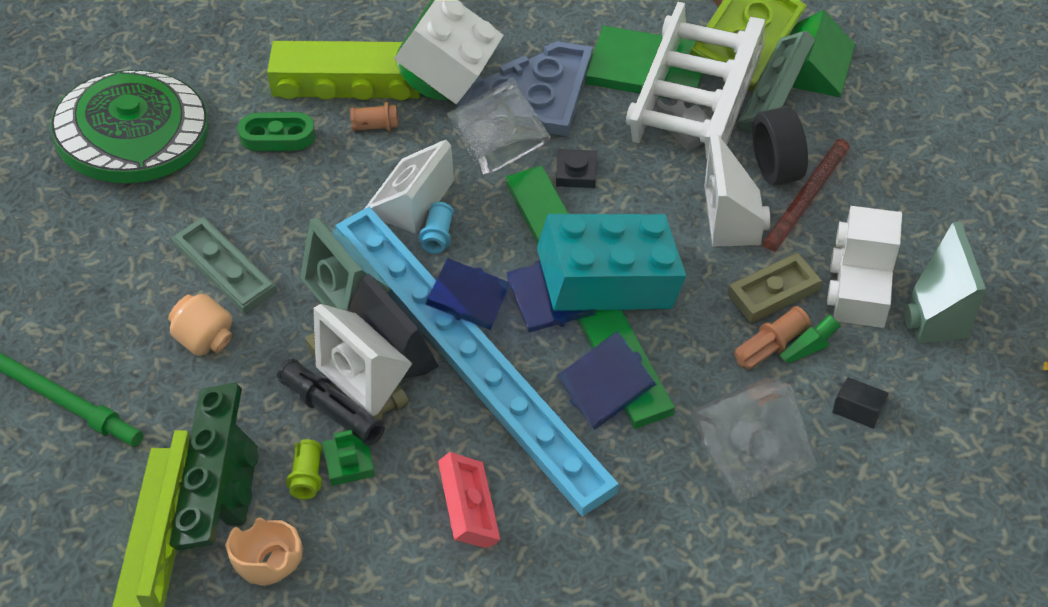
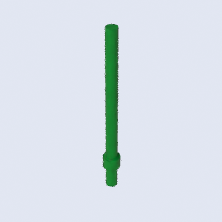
M0 352L1 373L88 421L89 428L103 436L111 434L132 447L138 446L142 441L143 432L120 420L117 412L104 405L95 406Z

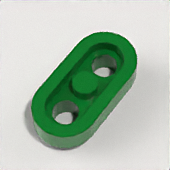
M301 112L252 113L242 118L237 126L242 146L251 151L302 150L309 147L316 137L312 118Z

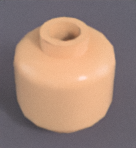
M188 294L184 296L169 314L168 320L171 322V336L196 356L206 355L211 350L216 354L220 353L233 337V334L229 331L233 321L230 312L207 294H197L195 296Z

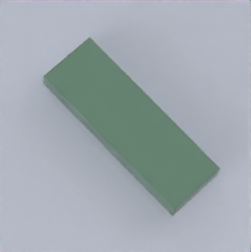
M808 31L779 39L737 125L743 131L752 132L754 117L758 112L783 106L815 41V38Z
M205 217L200 218L171 237L173 245L244 315L277 293L276 285Z

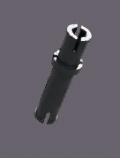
M294 358L286 360L280 366L277 373L278 381L300 395L301 402L307 407L319 409L347 431L352 430V434L367 446L374 445L380 440L385 430L384 422L375 418L353 400L333 388L331 381L326 376L314 374Z

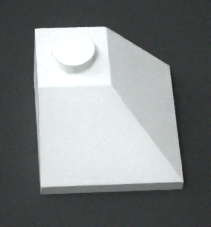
M710 134L704 186L712 247L761 245L763 230H769L770 228L769 207L762 206L759 188L719 134Z

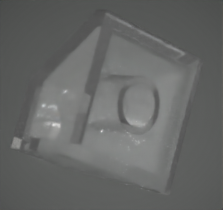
M514 77L447 113L449 120L483 176L504 167L551 140L550 135Z

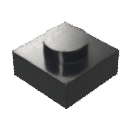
M558 149L556 187L595 188L597 151Z

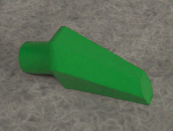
M828 314L815 328L811 326L780 354L781 358L791 363L828 347L830 343L827 339L842 325L831 314Z

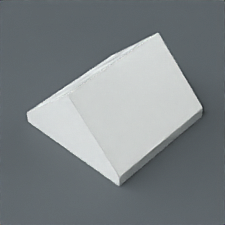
M443 140L402 158L365 208L370 206L382 221L416 234L428 218L430 205L434 202H439L454 181L451 144L447 140Z
M319 304L314 307L316 367L357 405L371 415H377L412 363L356 313Z

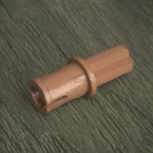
M794 306L772 324L764 323L760 326L758 334L735 349L734 355L738 365L741 368L745 367L750 370L773 353H782L786 349L787 343L811 327V320L802 308Z

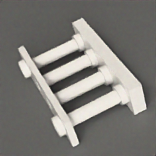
M677 2L672 16L667 15L662 29L663 39L637 103L632 102L628 108L626 124L631 126L632 142L640 143L646 126L699 137L700 142L705 143L707 159L710 134H719L725 144H728L765 44V19L750 17L745 31L740 30L737 34L686 23L685 3ZM686 38L733 48L736 56L734 60L729 59L726 63L676 51L681 39ZM670 66L722 77L725 85L723 90L717 89L716 92L667 82L665 78ZM658 96L712 107L714 114L711 120L706 119L704 122L655 112L653 108Z

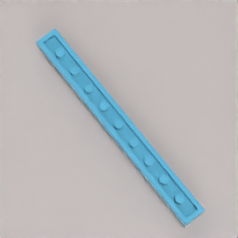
M370 206L336 224V230L350 240L391 288L387 293L582 517L618 493L619 483Z

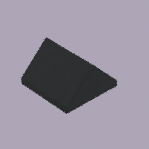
M370 274L362 278L347 311L356 313L412 363L403 378L426 375L439 367L416 325Z

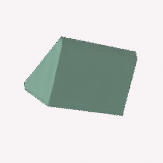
M318 217L310 219L300 278L321 304L347 311L362 278L368 274L376 280L386 293L391 289L346 236Z

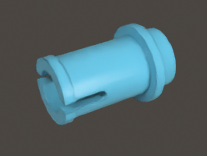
M434 202L430 205L426 226L420 231L419 241L422 248L428 253L440 254L450 246L451 237L448 232L454 210L447 203Z

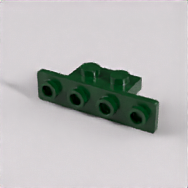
M236 382L203 388L199 392L169 543L177 551L212 545L215 542L219 518L227 525H244L246 522L248 505L252 500L251 486L254 468L258 462L259 455L258 446L236 424L242 388Z

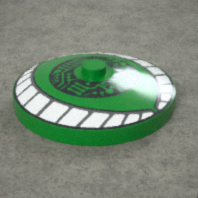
M123 70L93 77L67 92L53 111L51 131L56 151L62 160L75 171L87 177L105 182L137 183L167 176L190 163L202 150L207 140L208 116L206 106L200 95L185 82L173 76L154 71Z

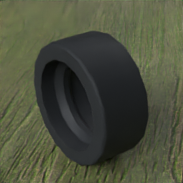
M780 107L758 112L753 121L752 139L756 160L764 179L771 185L802 180L808 168V148L804 129L797 113L791 107Z

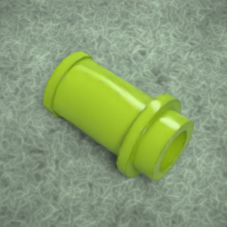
M303 439L300 443L296 442L294 445L292 472L286 478V486L293 497L307 500L315 497L322 487L319 467L323 448L315 440Z

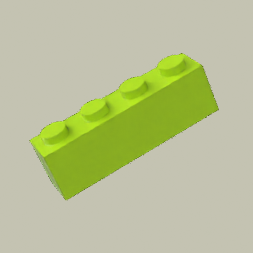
M273 41L267 69L272 97H282L284 99L318 97L324 100L332 98H356L359 100L393 98L395 100H406L407 98L420 99V93L403 78L398 69L397 61L394 60L402 42Z

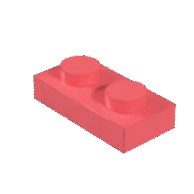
M449 452L438 463L454 540L483 548L492 547L501 539L484 464L481 461Z

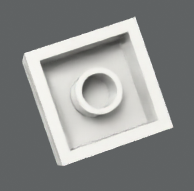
M435 0L394 60L457 104L478 78L504 35L489 22L481 19L466 8L459 0Z

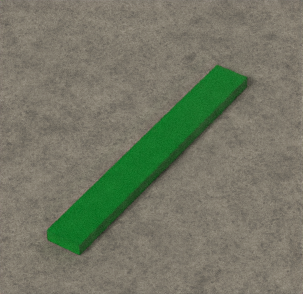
M542 165L506 176V186L538 245L547 214H568ZM572 310L595 355H598L600 352L599 356L603 358L604 353L602 354V350L627 347L623 351L616 350L614 353L631 355V357L614 355L613 359L638 362L612 364L615 367L617 365H633L631 397L618 398L619 400H632L626 402L625 406H623L624 402H621V405L633 428L637 429L673 416L675 407L622 310ZM623 341V343L608 346L611 343ZM607 352L605 360L611 362L612 352ZM596 357L600 363L618 373L616 375L601 365L602 369L615 376L613 378L605 373L607 379L611 381V386H613L621 372ZM627 367L625 371L627 370L626 378L630 382L631 367ZM636 370L638 372L643 371L644 376H636L639 375ZM646 374L648 376L647 390H645ZM620 378L617 387L621 392L625 393L624 384ZM623 378L627 384L626 386L628 390V382L625 378ZM637 378L643 379V383L641 385H637L635 383V380ZM638 386L643 387L642 391H635ZM617 391V396H629V392L624 395Z

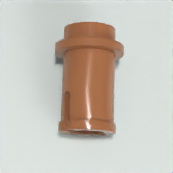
M385 102L384 106L352 107L350 110L351 123H354L352 125L353 132L386 129L387 132H391L392 128H399L397 105H390L389 102Z

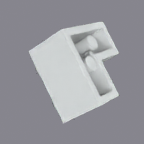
M850 206L847 222L839 221L836 247H841V249L833 248L830 272L838 273L837 281L830 280L827 296V305L835 306L834 318L838 322L884 328L891 305L892 276L900 247L902 212Z

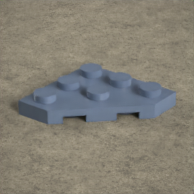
M556 41L545 46L544 53L530 59L522 56L500 66V72L483 79L479 75L458 103V118L568 137L593 56V47Z

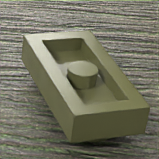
M797 252L729 284L728 296L752 324L819 291L822 280Z

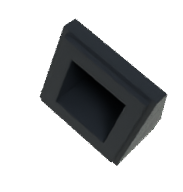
M847 377L836 397L832 413L874 429L889 392Z

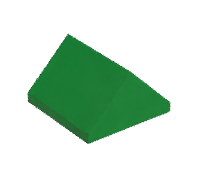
M822 10L797 22L789 34L808 31L815 38L792 88L841 98L855 43L825 10Z

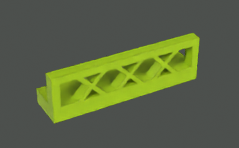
M174 430L170 448L151 447L112 607L165 606L177 552L169 543L190 441V435L187 430Z

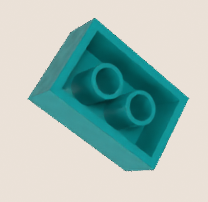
M547 214L537 250L553 311L673 309L686 278V273L666 214Z

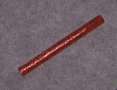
M837 139L763 241V247L774 252L778 250L849 150L850 146L844 139Z

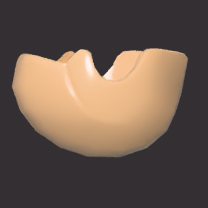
M257 518L254 525L248 530L242 531L238 527H234L225 544L235 572L248 583L261 586L271 585L286 578L297 569L303 555V545L296 528L283 520L266 521L263 518ZM272 552L268 561L262 563L265 556Z

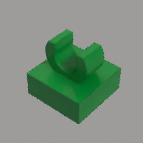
M352 430L335 433V439L322 442L331 486L375 477L369 446L363 444L360 439L352 435Z

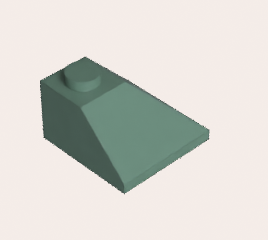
M961 221L953 222L914 286L910 303L904 307L905 324L908 329H914L918 343L969 338L986 291Z

